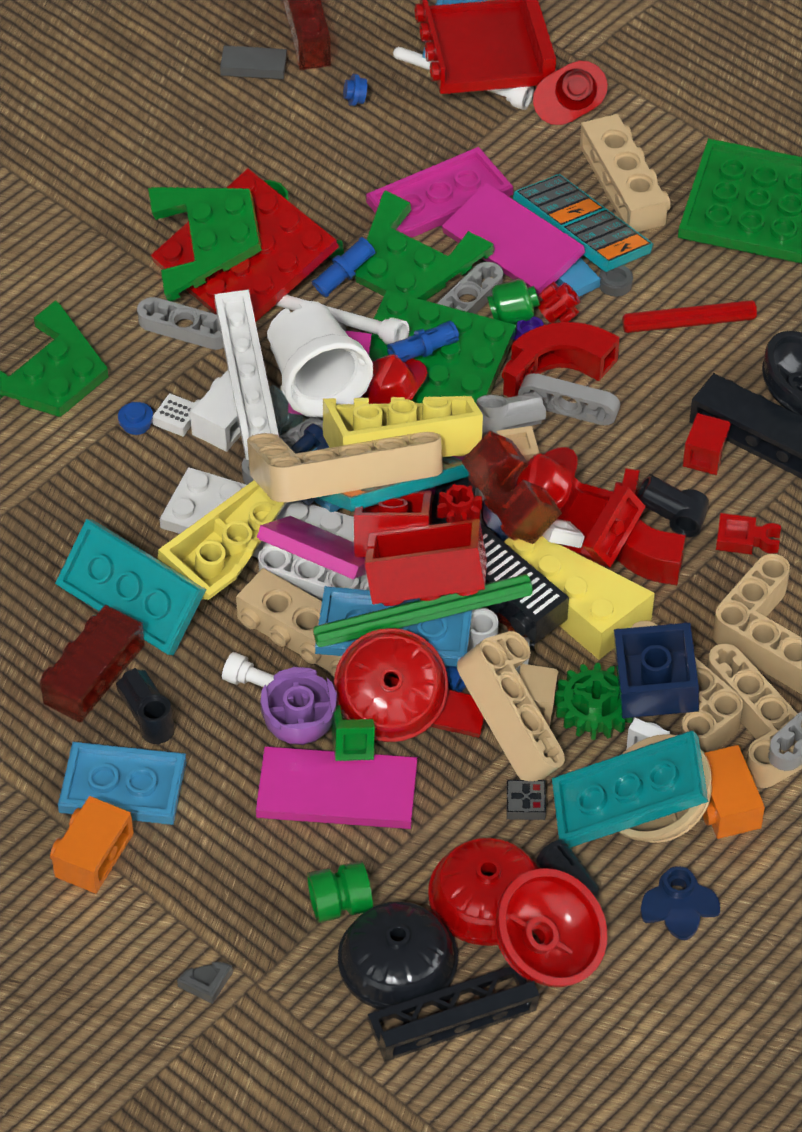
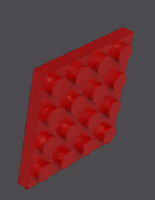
M247 168L226 188L250 189L253 196L262 251L225 272L221 269L206 277V283L194 288L192 285L185 290L214 314H217L214 294L249 290L255 322H257L339 246L335 238ZM189 221L150 255L153 262L162 270L195 261Z

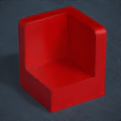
M697 413L685 443L683 467L717 476L721 465L723 446L730 430V422Z

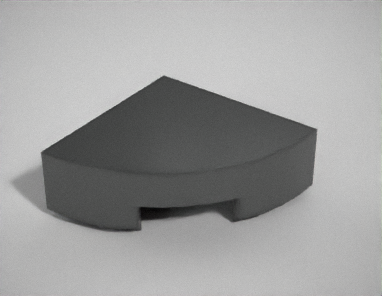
M212 962V965H205L195 969L192 967L180 975L177 979V985L179 988L213 1004L233 974V967L222 962Z

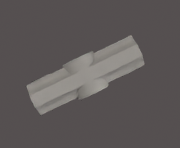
M537 392L509 398L499 395H484L476 401L478 408L483 414L482 439L496 440L497 431L537 425L546 419V408L543 404L542 396Z

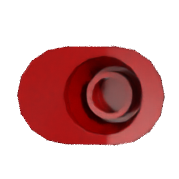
M579 60L560 68L538 83L533 95L535 112L543 121L551 125H564L574 121L603 102L608 86L605 73L599 66L590 61Z
M394 354L373 361L372 380L362 398H369V404H389L391 397H405V399L412 400L428 374L426 366L421 361L415 359L403 362L399 359L398 355Z
M559 447L545 454H536L521 467L516 478V486L521 495L522 508L526 515L533 519H538L541 516L551 517L564 507L570 497L578 465V457L574 450L568 447Z

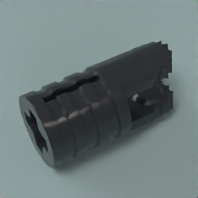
M556 840L548 844L538 854L536 862L540 868L555 869L568 873L581 881L594 896H597L600 889L599 885L564 840Z

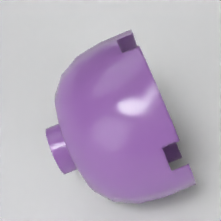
M293 667L276 673L274 680L267 687L265 684L261 692V713L267 729L279 740L289 744L305 745L321 738L331 728L334 712L336 711L337 693L333 683L328 678L326 681L322 677L317 676V671L311 668Z

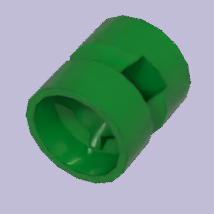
M363 861L340 865L337 873H334L330 868L307 872L310 900L318 923L339 919L342 911L345 910L352 916L364 913L373 907L370 882Z

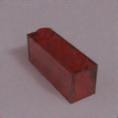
M104 605L96 616L93 615L88 619L84 630L77 639L70 641L66 645L61 658L55 665L48 667L44 671L40 680L43 704L81 723L145 646L142 623Z

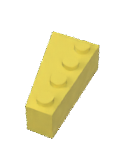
M472 396L424 397L423 403H415L405 399V397H391L389 404H369V398H354V404H336V398L323 399V436L329 448L419 432H434L441 436L442 457L465 456L468 453L482 451L483 414Z
M523 527L504 541L505 544L569 597L568 619L559 626L597 659L600 660L615 648L614 629L631 628L633 624L639 621L652 620L654 592L560 544L548 542L542 535L526 527Z

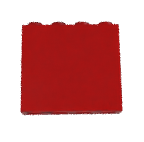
M420 0V3L414 6L416 23H420L421 42H425V58L427 62H430L431 81H437L440 94L537 86L546 76L555 72L556 56L538 0H493L429 6L428 0Z

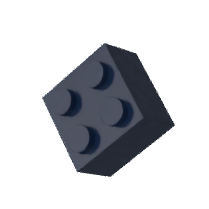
M690 623L614 629L615 660L622 718L699 712V684Z

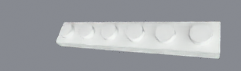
M249 290L214 294L245 458L249 460L247 439L250 436L261 433H272L279 436Z

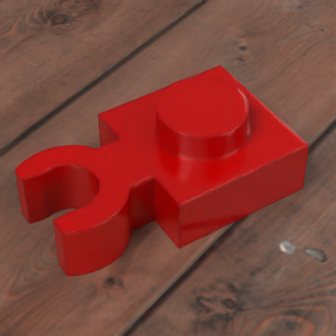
M720 513L716 550L752 555L754 546L759 547L766 553H778L780 540L769 539V537L780 538L781 525L767 523L763 526H756L757 517Z

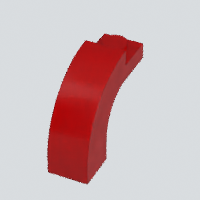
M558 322L534 328L524 333L512 343L511 360L507 362L502 371V378L504 379L503 395L507 397L518 396V391L526 375L533 373L541 374L544 371L555 368L577 370L600 381L618 361L620 337L602 328L577 322Z
M625 468L623 482L616 481L614 490L617 484L629 487L636 495L640 470ZM639 518L616 559L628 570L645 579L677 586L686 535L654 529L646 525Z

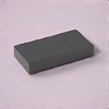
M224 46L220 64V75L284 79L287 49Z

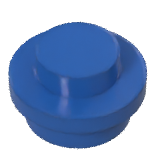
M352 74L350 80H345L343 98L348 99L349 106L355 107L357 104H364L367 95V79L360 78L359 74Z
M131 402L119 410L118 422L127 433L140 435L150 428L153 422V411L145 403Z

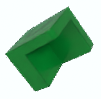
M337 705L331 733L335 761L374 760V720H342L341 707Z

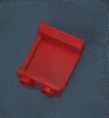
M574 477L568 501L560 511L549 518L569 521L585 536L581 548L567 545L562 546L597 564L611 568L646 506L629 487L617 484L614 491H609L581 483ZM534 519L532 525L530 526V530L540 534L535 529L538 519Z

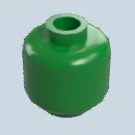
M521 278L495 285L492 288V295L487 297L493 318L517 325L518 321H529L535 316L534 307L540 306L535 287L527 288L525 281Z

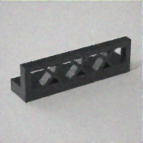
M509 966L369 1013L367 1019L383 1060L387 1062L534 1012L537 1009L540 994L534 981L527 983L526 978ZM514 978L517 987L496 994L493 993L497 983ZM490 986L488 991L482 989L484 987ZM470 992L481 997V999L455 1006L460 995ZM453 998L451 1003L445 1002V1000ZM433 1005L444 1010L443 1012L417 1019L422 1008ZM415 1011L413 1016L407 1015V1013ZM395 1018L407 1024L383 1031L380 1022Z

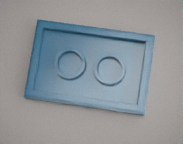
M72 742L58 802L59 813L73 814L77 808H82L88 797L91 796L131 812L133 821L174 825L186 766V754Z

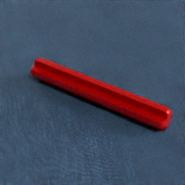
M750 300L626 313L622 317L624 332L632 333L753 320L757 317V307L755 301Z

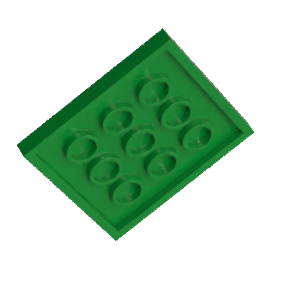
M708 138L679 226L678 238L802 263V157Z
M386 291L375 314V320L383 321L394 317L407 321L409 324L408 337L414 335L416 330L431 329L447 321H452L459 333L458 342L440 347L427 357L421 355L412 358L421 361L426 366L428 374L411 401L423 403L424 397L472 396L476 403L479 397L491 394L516 335L515 324ZM371 333L369 357L373 362L376 359L388 356L387 344L379 338V335Z

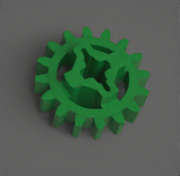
M595 663L594 670H588L585 664H581L580 673L577 674L572 670H568L566 680L559 679L558 690L555 691L554 705H556L557 718H564L563 727L565 729L572 726L577 727L576 736L578 737L585 731L590 732L591 740L596 739L597 733L603 732L604 736L609 739L611 738L612 729L622 733L625 730V722L632 723L633 718H622L618 677L614 675V666H610L607 671L601 670L600 663Z

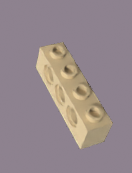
M618 114L582 122L580 148L619 218L637 232L666 225L667 211L670 210L669 196L666 191H662L659 187L656 173L647 166L641 147H636L629 126H624Z
M262 568L236 596L238 619L247 628L260 631L270 637L275 644L282 647L286 646L300 654L306 662L317 664L335 676L338 662L342 656L315 654L313 627L319 623L322 601Z

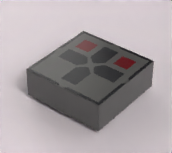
M507 780V819L545 820V780Z

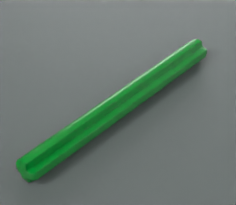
M527 574L487 583L485 584V590H479L477 593L469 596H460L457 593L447 594L432 601L418 600L313 627L314 640L318 647H325L357 639L379 629L402 628L527 597L532 594V582Z

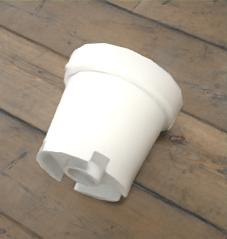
M315 301L299 302L301 309L290 312L287 307L280 311L269 326L267 338L282 374L281 390L293 410L307 417H323V399L336 398V404H354V398H361L372 380L373 362L363 346L346 334L332 316L328 307Z

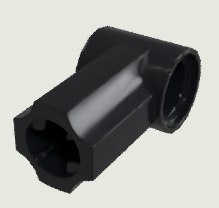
M649 474L637 490L636 496L646 508L670 520L669 524L673 532L686 535L688 538L699 535L709 506L707 496L693 489L681 491Z
M134 668L125 672L122 678L116 682L117 691L139 724L142 738L151 744L165 743L171 739L175 730L170 701L159 693L145 670Z

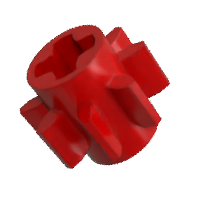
M553 281L539 294L543 300L539 302L540 306L538 308L550 323H555L558 320L569 322L579 313L575 306L580 303V299L574 289L567 283H563L558 287L555 281Z
M453 484L446 493H439L437 518H446L447 523L480 519L482 496L474 497L472 486L467 487Z

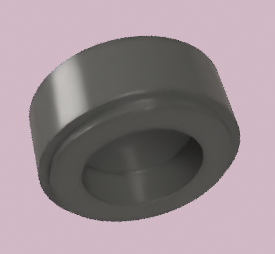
M621 265L607 272L601 270L599 273V288L609 296H623L632 288L633 274L626 266Z

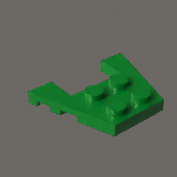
M148 188L151 211L155 220L184 212L188 214L195 261L161 270L164 294L168 301L178 299L180 297L179 293L192 285L194 288H197L206 283L205 278L221 269L225 272L262 251L253 196L250 189Z
M385 190L367 237V241L372 245L376 253L356 269L355 279L356 283L382 296L385 295L386 291H391L426 301L444 289L447 281L458 274L464 275L471 270L473 263L482 257L485 259L490 257L495 252L494 243L468 231L452 253L447 256L396 230L410 213L411 205L409 201Z
M54 301L34 317L35 327L54 340L10 376L0 371V399L7 396L19 400L22 406L62 417L109 376L107 366L59 302Z

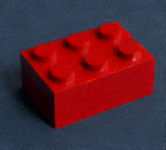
M480 519L369 534L365 568L372 605L382 603L385 606H395L401 604L404 600L419 598L422 601H432L440 598L442 595L457 593L460 596H469L477 593L479 590H485L487 557Z

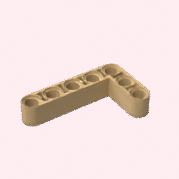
M419 432L296 454L276 434L261 433L252 435L247 439L250 476L270 499L276 502H293L438 476L443 472L441 436L434 432Z
M767 554L762 556L716 608L713 639L718 645H734L756 668L802 694V637L767 618L769 613L786 594L790 564L781 555Z

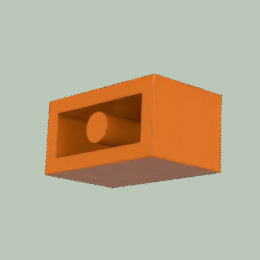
M739 745L704 753L709 761L712 776L711 798L703 814L705 824L707 826L712 825L717 839L761 829L765 806Z
M89 796L83 807L77 808L72 814L69 829L63 838L59 837L52 846L50 859L53 863L55 877L97 894L134 834L131 812Z

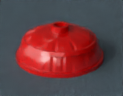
M386 628L361 636L346 649L335 671L334 688L337 693V705H340L341 714L345 720L373 719L375 726L374 740L401 742L422 734L437 720L447 699L448 677L443 660L428 641L407 630ZM387 674H395L399 682L394 687H388L383 681L384 677Z
M478 838L466 841L452 849L435 867L428 886V899L431 911L450 930L454 937L475 945H498L495 934V919L502 893L518 876L525 872L539 869V867L524 850L508 841L496 838ZM484 872H492V873H494V875H492V876H486V875H484V874H482V873H484Z
M548 868L525 872L506 887L498 903L495 919L496 940L507 963L522 977L545 986L567 987L588 978L600 965L607 947L606 920L595 896L575 877L560 870ZM532 933L538 936L539 943L534 940Z

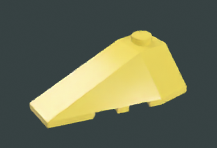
M253 480L158 549V560L205 588L206 592L202 599L209 600L237 579L261 542L257 538L260 525L275 521L287 502L273 501Z

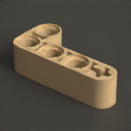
M639 621L633 624L631 628L657 626V624L650 621ZM695 657L699 684V712L686 713L682 719L680 734L694 730L699 737L700 749L703 753L717 750L738 733L743 701L737 692Z
M508 631L485 638L458 660L457 670L518 777L525 781L543 780L564 764L565 757L561 746L516 671V668L530 657L531 653L528 642L519 633Z
M731 644L714 646L708 656L707 668L742 698L741 723L756 739L750 744L746 764L756 787H771L802 769L801 764L794 770H779L770 763L768 758L771 739L798 713L737 647ZM791 746L786 751L780 749V753L784 754L789 751L793 754L794 746Z

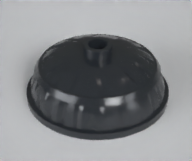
M783 331L773 336L766 346L762 365L763 378L769 392L784 408L802 416V332Z
M387 902L368 909L348 927L338 949L339 972L348 990L363 1003L379 1010L450 987L458 966L457 945L448 927L428 909L409 902ZM403 937L405 939L402 941H394L391 938Z

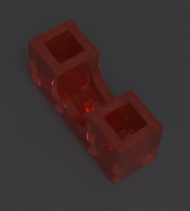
M489 431L461 461L469 472V481L477 489L481 490L486 498L484 500L486 507L498 516L502 522L500 525L502 531L512 540L520 539L534 544L562 514L545 488L523 479L516 486L517 478L528 466V462L513 440Z

